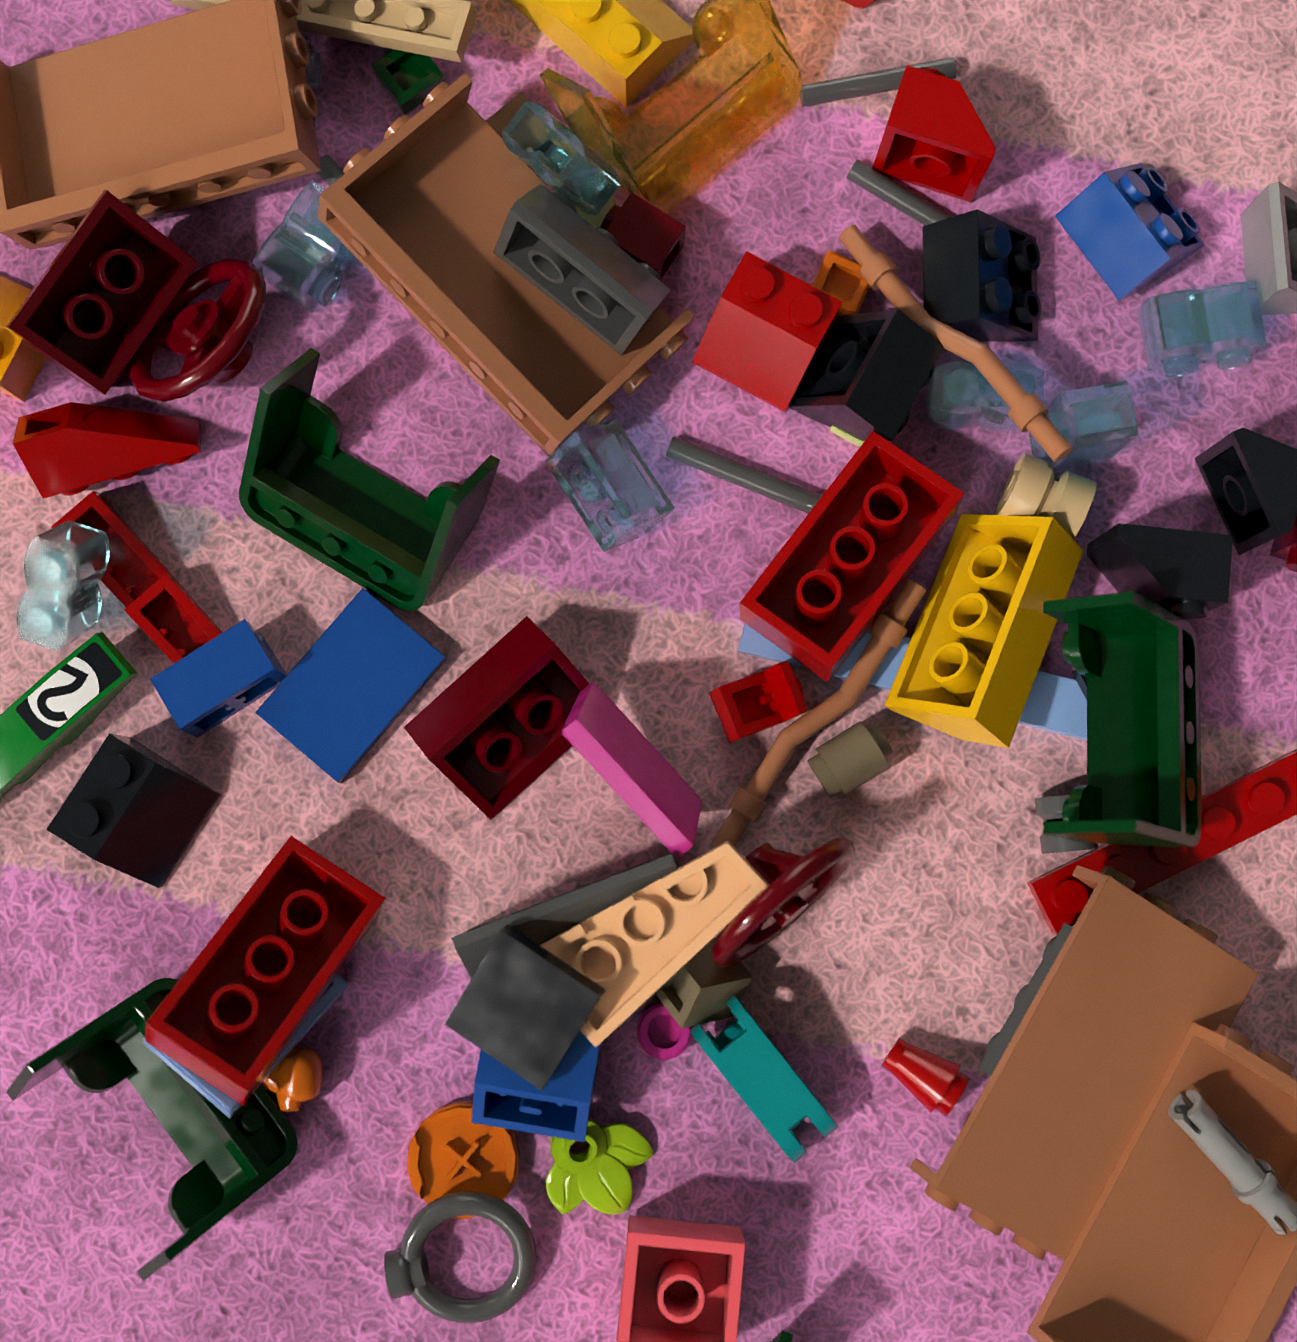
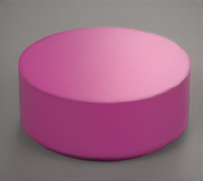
M660 1001L648 1006L640 1015L637 1023V1038L640 1046L647 1054L656 1059L668 1060L681 1055L687 1049L692 1039L690 1032L692 1027L681 1029Z

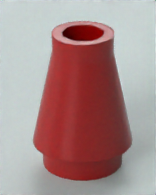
M901 1038L897 1039L881 1065L891 1072L930 1113L936 1109L944 1116L951 1112L970 1080L968 1076L959 1071L960 1064L908 1044Z

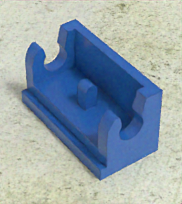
M244 619L158 673L150 680L178 728L198 738L275 689L287 674L261 633L257 634L251 624Z

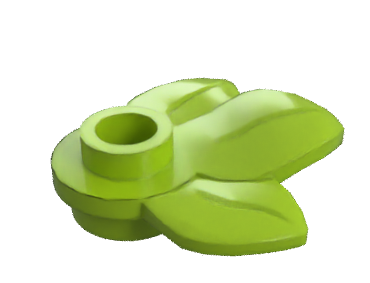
M589 1118L585 1141L589 1145L581 1154H573L569 1151L571 1145L576 1142L575 1140L551 1136L550 1151L554 1163L546 1176V1190L550 1201L560 1213L567 1214L573 1211L583 1200L593 1209L603 1214H622L629 1209L633 1191L632 1179L628 1170L646 1162L654 1154L649 1141L643 1134L624 1122L600 1126L595 1120Z

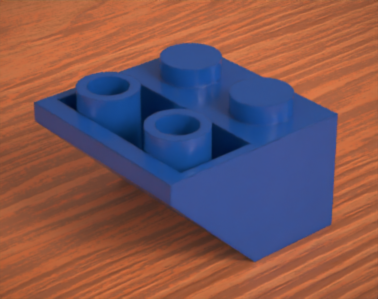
M1143 163L1103 172L1055 215L1119 301L1136 294L1205 245L1197 235L1200 232V227L1194 217L1184 208H1176L1165 193L1168 190V186L1164 178L1153 167H1145Z
M580 1031L549 1083L542 1091L483 1050H480L474 1084L472 1123L585 1142L595 1090L601 1043L595 1047Z

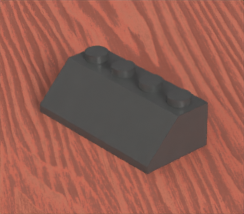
M671 853L467 930L452 937L454 947L472 979L498 933L507 924L538 945H541L676 870L677 867Z

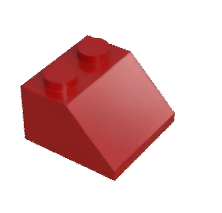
M906 65L872 168L885 176L971 203L994 158L996 147L960 81L947 78L944 73L934 68L922 67L918 69Z
M746 251L718 301L692 363L786 412L834 326L843 302Z

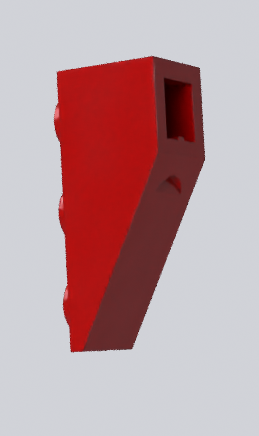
M70 402L19 417L13 446L44 499L58 494L65 496L75 495L87 489L91 484L112 478L115 480L129 479L137 475L142 469L162 463L175 465L185 462L194 454L201 452L202 428L198 419Z

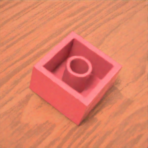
M629 1215L616 1342H737L745 1254V1240L742 1228L739 1226Z

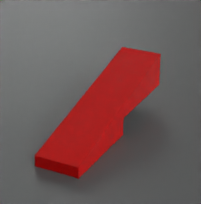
M92 491L51 526L126 607L124 611L173 663H176L223 633L101 493Z

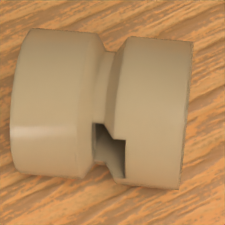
M1023 453L1007 480L997 504L995 515L1053 517L1074 539L1090 510L1097 483L1070 471H1065L1057 477L1053 473L1051 464Z

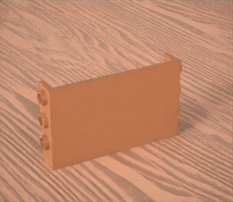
M229 0L11 67L0 60V233L28 249L42 248L68 241L104 190H108L145 220L322 171L313 118L318 116V105L311 87L307 84L305 66L310 64V56L305 40L299 33L296 15H300L302 11L300 0Z
M464 73L450 86L446 82L437 85L424 100V108L412 118L402 115L395 120L385 132L384 141L371 152L367 148L358 151L343 169L345 174L319 195L318 219L550 458L585 424L592 431L598 427L614 411L615 407L609 401L622 389L629 396L636 391L652 374L647 365L658 355L665 361L673 356L689 339L683 333V330L695 315L687 308L674 320L659 306L630 345L620 355L493 253L509 210L514 203L539 184L544 185L548 190L550 189L467 102L473 81Z
M1078 865L1072 875L1093 888L1094 891L941 1168L937 1170L917 1158L913 1160L910 1169L928 1183L924 1193L954 1212L959 1203L972 1209L968 1217L995 1235L1000 1236L1003 1228L1014 1232L1012 1241L1041 1260L1044 1259L1048 1251L1065 1261L1191 1023L1194 1022L1216 1032L1220 1023L1231 1027L1259 975L1257 971L1215 945L1214 943L1218 938L1216 933L1189 919H1186L1184 924L1174 918L1177 912L1176 907L1150 893H1145L1141 897L1132 891L1136 883L1133 879L1106 865L1103 866L1100 873Z
M1194 1022L1191 1023L1027 1331L1029 1335L1037 1342L1268 1341L1297 1284V1230L1292 1232L1279 1217L1278 1220L1286 1228L1287 1234H1276L1252 1205L1242 1203L1232 1193L1231 1188L1233 1186L1227 1177L1214 1165L1187 1133L1169 1117L1168 1108L1172 1100L1180 1093L1193 1106L1194 1104L1186 1096V1091L1196 1090L1203 1096L1204 1101L1256 1159L1264 1160L1270 1164L1276 1171L1277 1175L1275 1177L1278 1179V1183L1297 1202V1080L1290 1076L1294 1069L1293 1065L1263 1049L1260 1050L1258 1056L1249 1051L1253 1041L1220 1023L1216 1032Z

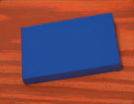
M362 588L255 713L337 783H342L444 664L447 658Z

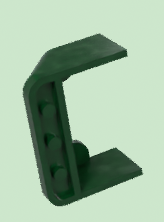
M310 348L260 388L239 489L240 504L245 513L257 524L395 607L406 611L417 610L433 594L478 522L500 459L490 455L462 485L450 481L442 482L429 493L427 501L339 449L343 431L338 416L329 406L311 396L320 353Z
M1134 591L1044 601L1043 613L1068 624V631L1064 633L1062 639V650L1066 662L1072 664L1079 674L1087 677V785L1074 787L1070 797H1067L1063 803V821L1043 822V834L1081 843L1195 847L1200 840L1202 831L1199 647L1193 626L1185 619Z
M161 978L151 982L26 1064L6 1091L12 1101H14L62 1068L76 1086L91 1093L108 1091L128 1078L193 1168L175 1182L168 1197L169 1212L184 1234L136 1271L143 1281L172 1261L285 1169L293 1161L298 1147L297 1136L293 1127L262 1085L253 1092L246 1104L241 1106L229 1119L143 1044L145 1024L179 981L172 978Z

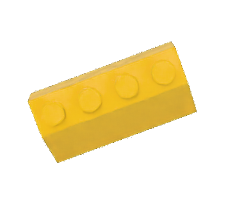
M507 0L626 108L698 35L690 25L662 0Z
M984 514L960 515L885 702V706L888 709L964 741L1005 748L1010 747L1057 623V619L1043 613V602L1066 599L1084 551L1053 517Z

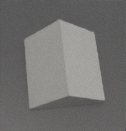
M1281 182L1269 184L1240 214L1249 316L1297 314V193Z

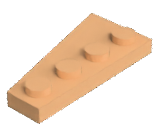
M729 841L724 842L540 945L605 989L604 994L581 1029V1032L595 1047L606 1039L728 925L768 885V882Z

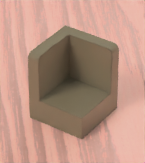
M716 940L709 941L655 992L681 1029L695 1026L698 1023L701 1025L732 1017L731 1009L725 1001L732 995H735L741 1002L753 978L741 962L723 968L714 964L712 947Z

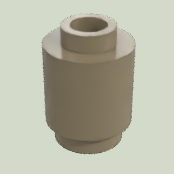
M859 721L817 747L816 751L818 754L808 759L807 762L831 798L841 791L844 795L850 793L890 768L885 757L893 753V750L876 725L867 729Z

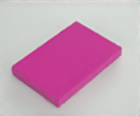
M594 681L579 692L562 729V734L668 850L679 858L694 846L703 800Z

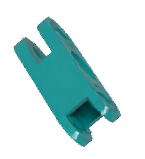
M732 995L725 1003L731 1009V1014L735 1017V1021L715 1037L699 1023L690 1032L793 1163H796L808 1152L792 1131L795 1126L808 1117L826 1138L838 1128V1125L737 997Z

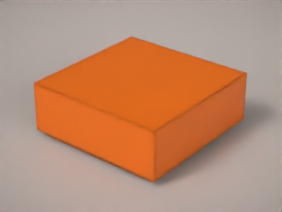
M828 250L812 286L843 302L838 316L858 314L870 287L860 274L861 266L852 259Z

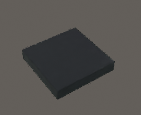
M507 924L498 933L445 1025L542 1091L567 1054L604 994L605 989Z

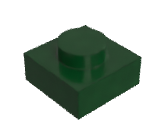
M393 49L371 64L374 75L403 115L422 104L437 85L446 82L444 75L430 56Z

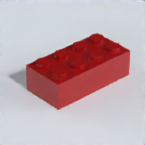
M872 431L740 601V620L828 683L956 515L965 493L881 435Z
M290 836L145 1024V1041L244 1106L379 915L385 897L293 836Z

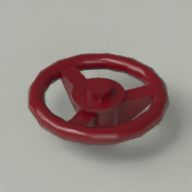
M226 258L205 265L188 277L129 361L128 375L140 396L167 402L188 396L212 380L217 383L229 381L245 368L253 352V345L249 339L255 332L266 305V282L253 263L246 260ZM230 281L217 303L214 300L207 299L183 309L195 297L212 286ZM157 345L177 355L186 357L179 375L161 380L153 378L151 375V363Z
M835 838L813 849L805 856L776 850L767 842L748 854L745 859L768 882V885L735 916L720 934L712 947L714 964L723 968L741 962L774 939L799 918L836 882L849 866L855 852L853 842L846 838Z

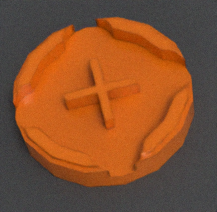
M458 1101L439 1107L421 1122L409 1144L407 1170L412 1188L421 1200L424 1199L427 1204L444 1195L462 1191L482 1192L503 1200L508 1195L518 1176L520 1149L514 1130L472 1123L473 1102ZM463 1215L454 1218L469 1219L475 1216Z

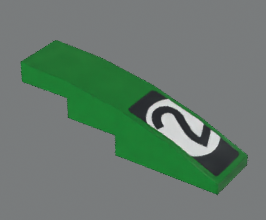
M103 632L96 633L0 715V800L13 786L25 783L59 747L69 745L76 740L137 674Z

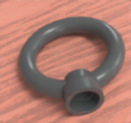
M474 1191L447 1194L427 1204L408 1225L402 1238L401 1247L386 1251L384 1256L386 1283L390 1296L393 1299L412 1295L424 1309L433 1315L457 1323L483 1322L507 1312L527 1291L536 1268L534 1238L528 1224L520 1213L498 1197ZM463 1215L482 1217L498 1225L508 1236L514 1253L513 1267L505 1283L491 1294L474 1299L457 1298L438 1289L429 1279L428 1261L423 1250L429 1234L439 1224L450 1218Z

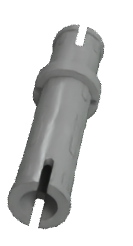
M1196 1090L1186 1091V1096L1194 1104L1193 1106L1189 1104L1181 1093L1177 1095L1169 1105V1117L1187 1133L1204 1154L1227 1177L1233 1186L1231 1188L1232 1193L1242 1203L1252 1205L1276 1234H1287L1286 1228L1278 1220L1279 1217L1292 1232L1297 1230V1202L1278 1183V1179L1275 1177L1277 1175L1276 1171L1270 1164L1264 1160L1256 1159L1204 1101L1203 1096Z

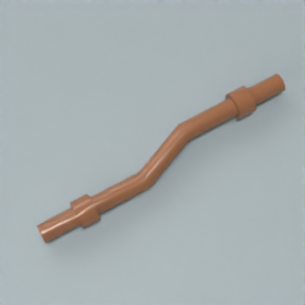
M856 225L847 227L840 234L839 240L861 266L860 274L873 290L880 289L895 309L900 310L944 346L943 349L973 363L1010 408L1008 416L1021 432L1029 431L1054 463L1062 460L1072 451L1073 447L1047 417L1049 409L1035 393L1028 394L988 345L931 317L897 276L898 267L885 252H877Z
M907 579L886 615L879 614L868 632L872 636L840 689L780 732L747 787L740 786L729 805L733 809L712 841L711 846L713 848L726 841H729L734 847L736 846L751 820L757 822L768 803L764 799L797 746L857 703L890 648L896 650L908 630L904 626L926 592L925 588Z

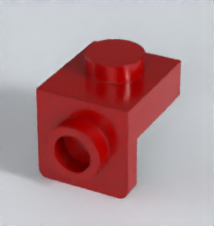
M787 661L778 663L763 672L720 686L709 692L729 743L775 727L807 712L802 685L793 674L791 666Z

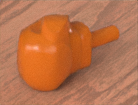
M293 1048L261 1083L266 1092L275 1094L276 1104L280 1111H299L303 1102L312 1100L320 1094L323 1081L322 1059L311 1048Z

